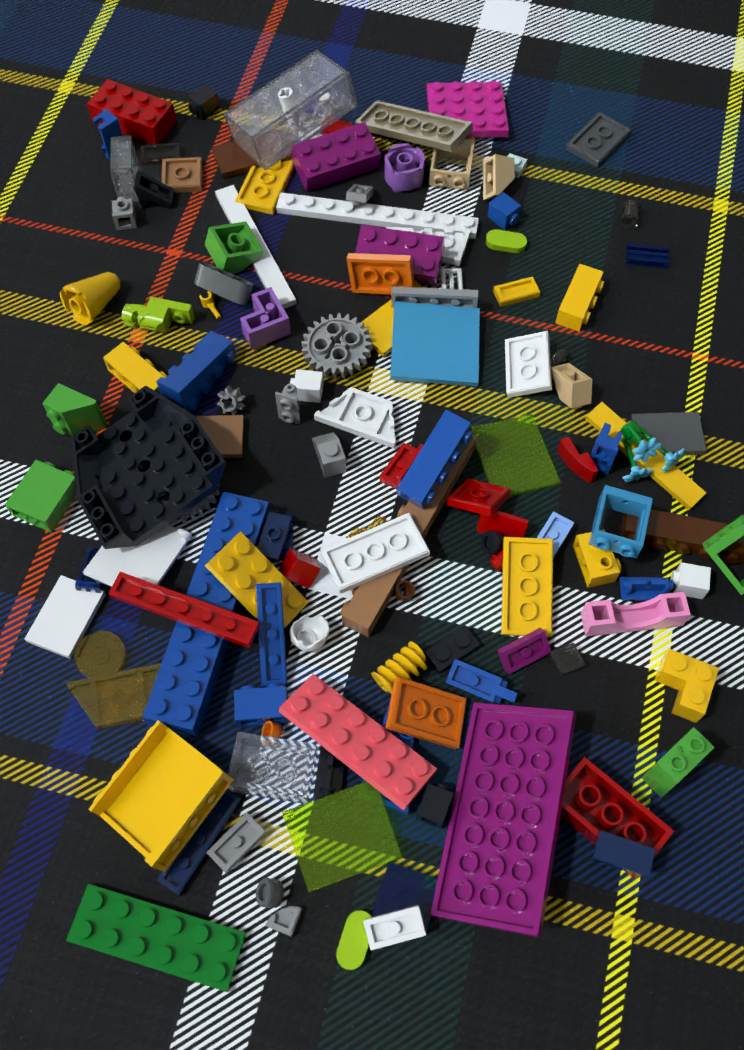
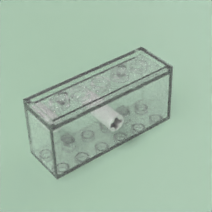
M315 50L224 113V117L234 142L266 171L292 152V145L310 140L358 105L350 73L320 51Z

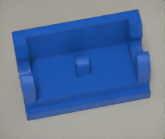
M105 108L102 110V113L93 119V123L97 124L103 121L98 126L104 144L101 149L102 152L106 151V157L111 160L126 150V145L118 118Z
M605 423L595 441L590 457L598 471L608 475L619 450L617 446L622 438V432L619 431L616 438H610L608 433L610 432L611 425Z

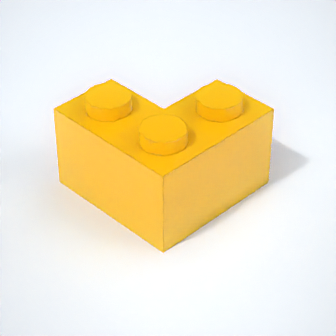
M668 649L661 659L654 681L679 690L672 713L697 723L706 713L719 668Z

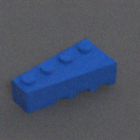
M210 331L194 346L192 354L186 353L182 357V363L178 367L173 365L168 370L169 375L166 378L160 377L156 381L160 394L189 413L195 411L201 398L209 393L211 385L222 376L223 370L228 363H232L236 352L233 341Z
M445 410L397 487V493L401 498L421 509H424L427 504L430 505L433 502L436 490L445 482L450 470L473 439L471 422Z

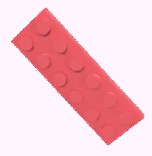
M314 674L279 708V713L403 811L437 770L435 766Z

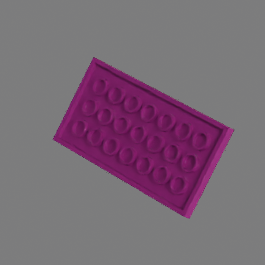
M473 703L431 916L541 938L576 721V713L574 711Z

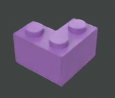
M272 287L252 294L254 313L240 318L243 335L251 350L291 334L289 317Z

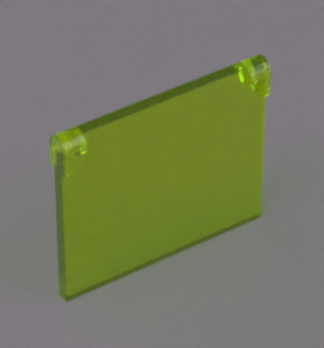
M532 414L471 427L473 436L477 437L475 448L489 483L511 489L510 496L560 484L559 477Z
M367 781L282 812V818L285 820L308 892L315 891L402 857L380 792Z

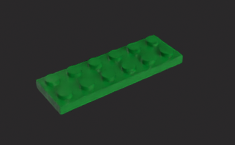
M88 884L66 941L228 992L247 933Z

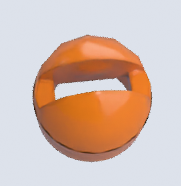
M267 721L262 728V740L269 743H277L282 739L280 735L284 734L283 727L277 722Z

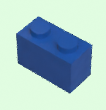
M274 683L266 685L265 688H256L249 685L241 687L240 690H234V718L237 727L263 726L267 721L288 724L289 720L279 713L280 706L288 699L286 686Z

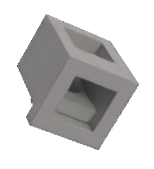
M122 196L112 201V217L116 230L137 228L132 198L128 199ZM130 217V220L120 221V218Z

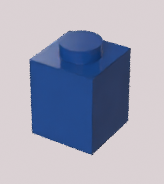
M503 192L489 202L487 217L505 231L519 221L521 205Z

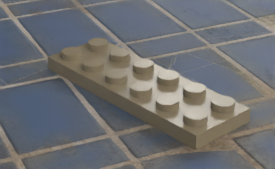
M377 100L355 121V125L365 122L371 133L447 152H452L473 130V124L470 121Z

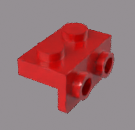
M403 443L380 474V482L397 489L422 449L423 444H420L418 448H414Z

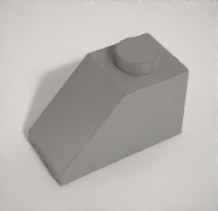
M335 433L312 438L324 478L345 473L346 458L340 440Z

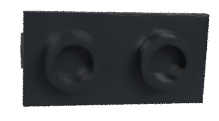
M322 746L320 747L313 797L340 801L345 764Z

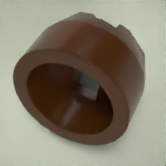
M407 580L400 581L394 589L395 597L399 601H408L415 593L414 585ZM402 587H405L404 596L401 594Z

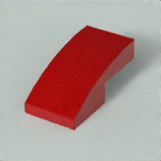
M569 437L561 439L557 452L562 460L580 478L588 483H593L598 469L589 453L586 452L579 455Z

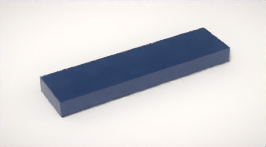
M226 790L166 872H161L156 881L181 896L207 856V851L214 845L242 802V799Z

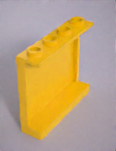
M157 720L154 726L147 731L146 736L139 745L131 751L129 758L122 767L114 773L104 790L96 796L89 810L102 817L145 856V861L151 867L166 872L234 779L173 730Z

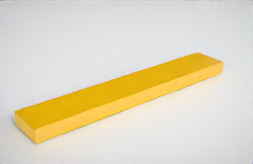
M603 402L597 405L585 418L599 432H601L605 423L610 424L611 429L608 433L610 438H616L617 433L627 424ZM620 440L617 447L628 457L625 446ZM630 444L631 450L639 448V444L635 446ZM655 450L657 455H649L646 462H643L642 459L636 461V464L641 469H653L649 476L688 510L706 494L701 487L675 465L669 471H661L666 465V460L664 459L665 456L658 450Z

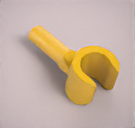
M207 291L208 298H202L200 295L202 306L209 308L214 316L220 319L221 315L215 308L212 293Z

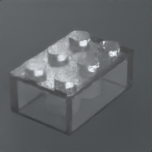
M237 732L228 773L234 781L228 787L229 791L308 805L318 755L317 744Z

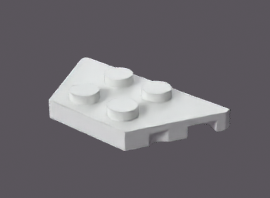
M350 387L340 397L329 402L327 408L321 412L318 410L314 414V420L391 448L396 446L392 401Z

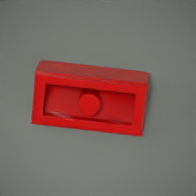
M496 510L491 517L480 514L476 531L483 534L490 530H497L502 534L503 538H524L529 521Z

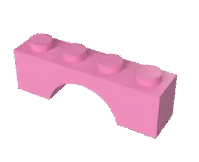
M685 592L660 594L651 600L631 605H619L611 600L586 602L580 613L585 636L683 626L691 615Z

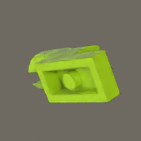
M150 297L147 306L126 304L121 314L122 320H125L124 326L136 328L140 325L142 330L147 329L157 332H167L172 321L192 325L195 319L191 304Z

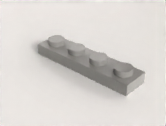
M392 286L391 307H394V301L477 308L478 290Z

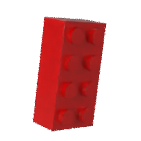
M108 79L87 103L92 122L106 108L118 118L123 134L155 146L160 144L177 122L172 102Z
M586 757L581 760L566 779L561 817L594 845L598 831L601 830L654 848L655 857L674 832V830ZM625 871V872L628 873L633 879H635L636 877H638V875H635V874H632V873H630V872Z

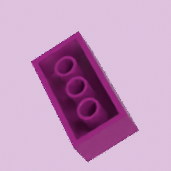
M362 122L292 145L291 160L306 192L379 168L381 153L366 123Z
M361 225L355 253L411 255L414 281H417L419 284L437 286L445 242L442 236Z

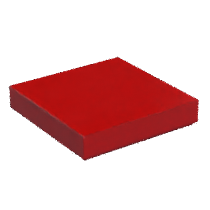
M468 478L447 498V506L491 517L510 497L511 489Z

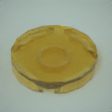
M96 631L90 636H85L77 645L74 654L76 666L82 675L90 680L102 681L110 679L119 673L124 666L126 660L125 646L120 638L112 632Z

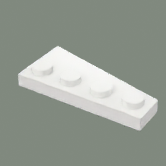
M386 227L388 229L444 237L445 249L442 262L456 266L461 264L471 230H463V233L453 232V229H445L444 232H434L431 228L414 231L413 228Z

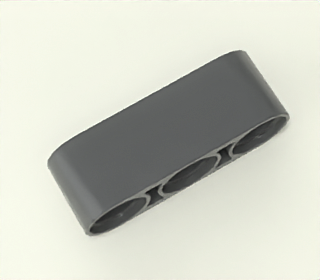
M199 262L194 279L195 285L241 305H248L254 285L250 281L205 262Z

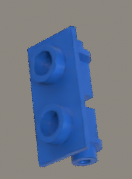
M619 577L621 600L648 601L660 594L670 593L674 586L673 580L668 578Z

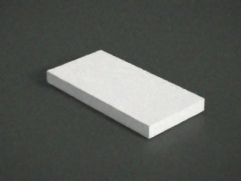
M410 513L320 550L340 594L430 555V550Z

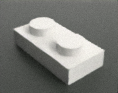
M419 905L367 918L363 921L370 950L426 936Z

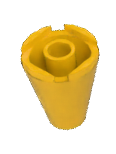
M105 272L67 284L60 291L61 302L67 312L71 310L75 315L72 317L75 321L82 325H87L98 316L120 290V279L111 272Z

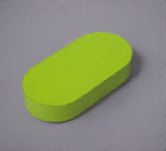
M494 229L486 235V245L492 250L521 253L526 249L527 239L521 233Z
M359 910L351 913L344 926L336 957L340 966L346 970L358 969L363 964L369 942L363 921L364 919L371 918V916L365 911Z

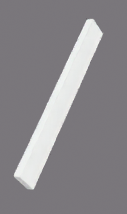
M234 185L215 191L216 197L230 224L246 221L261 245L264 253L252 265L264 288L272 287L283 308L295 305L296 299L245 205L235 202L238 192Z

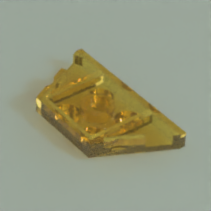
M161 663L67 682V687L97 729L144 720L142 717Z

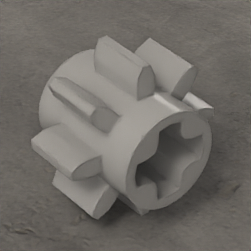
M227 386L225 392L221 391L218 393L221 399L217 405L221 406L223 413L231 412L232 415H235L238 409L242 410L245 407L241 402L246 396L241 394L239 387L231 389L230 386Z

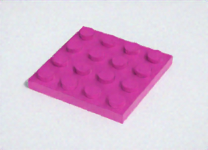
M502 82L427 83L428 112L472 122L473 130L465 138L508 137L509 129Z

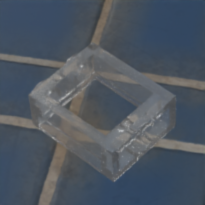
M131 136L111 137V176L118 198L122 196L128 199L132 198L133 202L139 201L133 189L135 175L139 171V164Z

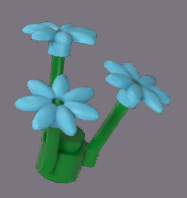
M636 421L628 422L620 430L623 435L621 442L625 446L632 466L630 469L631 475L622 477L625 482L638 481L640 477L649 476L653 469H640L636 461L642 459L643 462H646L649 455H657L655 450H659L665 456L666 465L661 471H669L673 465L678 463L677 460L684 456V448L674 454L667 452L661 446V443H658L655 437L652 438L644 427H639ZM630 444L632 446L639 444V448L631 450Z

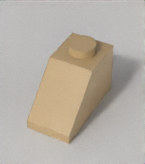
M494 154L483 160V200H489L498 196L515 178L514 158Z
M570 363L551 367V377L562 402L573 409L591 404L592 378Z

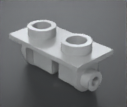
M291 383L284 387L282 393L275 392L279 419L287 423L300 424L298 398L295 397L297 387Z

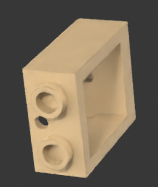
M464 139L452 152L434 148L429 186L468 190L475 140ZM439 157L467 160L466 172L437 169Z

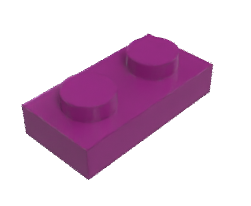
M541 628L497 650L504 671L507 674H511L552 652L546 633Z

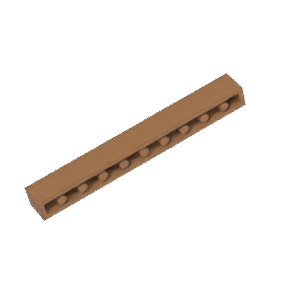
M473 436V439L450 470L445 482L436 490V496L430 505L427 504L424 509H421L408 501L406 505L403 504L399 509L397 517L410 513L423 539H425L473 454L477 437ZM410 564L353 588L351 601H346L340 612V615H342V625L369 638L391 599L396 585L401 581Z

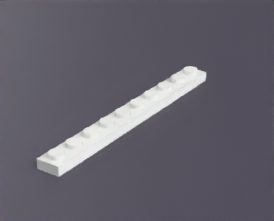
M281 192L276 206L277 213L379 227L413 228L414 231L431 228L434 232H444L445 229H453V232L462 233L463 230H471L469 237L471 239H476L479 218L366 203L355 205L351 201Z

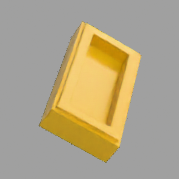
M533 276L493 287L494 295L500 307L540 297L541 293Z

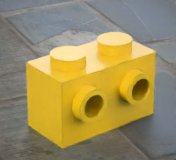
M591 532L577 535L573 548L587 588L615 582L621 572V564L618 558L614 557L612 551L600 550L595 546L588 545Z

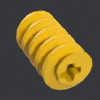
M412 641L408 643V647L401 648V654L395 653L393 660L388 659L385 661V666H379L377 668L378 673H371L375 682L385 692L392 694L394 678L399 676L411 680L410 673L416 677L420 675L418 667L424 671L427 670L425 654Z

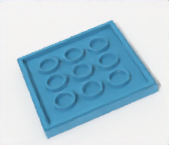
M394 301L390 380L477 387L479 383L480 308Z

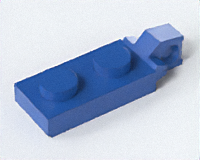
M454 659L445 682L499 704L502 698L515 703L518 693L506 688L508 682L502 680L503 678L457 659Z

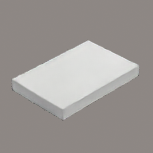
M548 331L505 339L506 393L508 398L552 390Z
M61 575L25 637L26 642L71 659L106 596L105 592Z

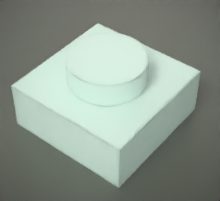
M509 153L507 157L514 158V177L519 178L527 165V159Z

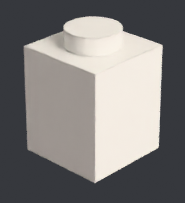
M296 369L295 378L290 380V383L297 387L295 397L298 398V401L321 403L324 386L323 372Z
M681 562L677 570H673L670 580H673L674 584L673 593L685 592L687 597L703 599L710 590L711 567Z

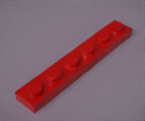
M119 572L109 591L110 597L248 648H250L260 627L258 621L123 572Z

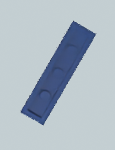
M281 582L255 584L257 621L260 624L258 639L261 686L274 683L287 684Z

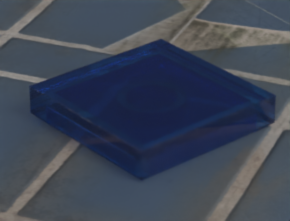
M388 862L371 917L419 905L424 927L427 931L438 878Z

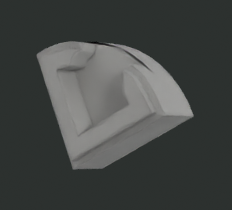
M295 906L283 908L274 913L268 919L265 926L292 937L302 908Z

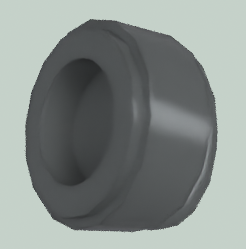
M263 878L256 889L257 903L261 907L277 908L284 897L283 884L277 879Z

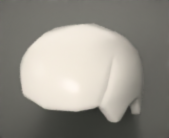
M305 614L299 620L293 622L289 634L292 644L306 652H313L322 648L329 636V623L321 615L311 618Z

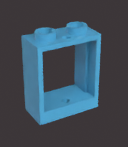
M605 485L599 497L588 545L595 546L600 550L616 552L624 557L637 558L644 544L653 498ZM605 508L639 517L634 540L600 531Z

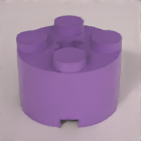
M406 143L394 145L389 149L388 154L385 155L384 177L386 183L392 187L394 192L409 191L422 186L425 156L422 150L418 147L414 149L411 147V144Z

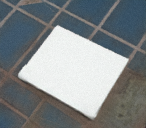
M167 525L138 546L105 549L102 546L84 569L83 574L111 587L119 572L159 585L192 535L181 528L178 529Z

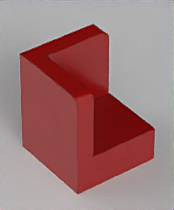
M290 548L279 570L287 580L310 588L321 567L313 557Z

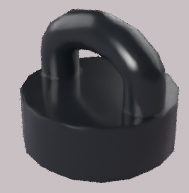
M490 530L483 533L481 547L485 553L492 555L503 550V536L499 531Z

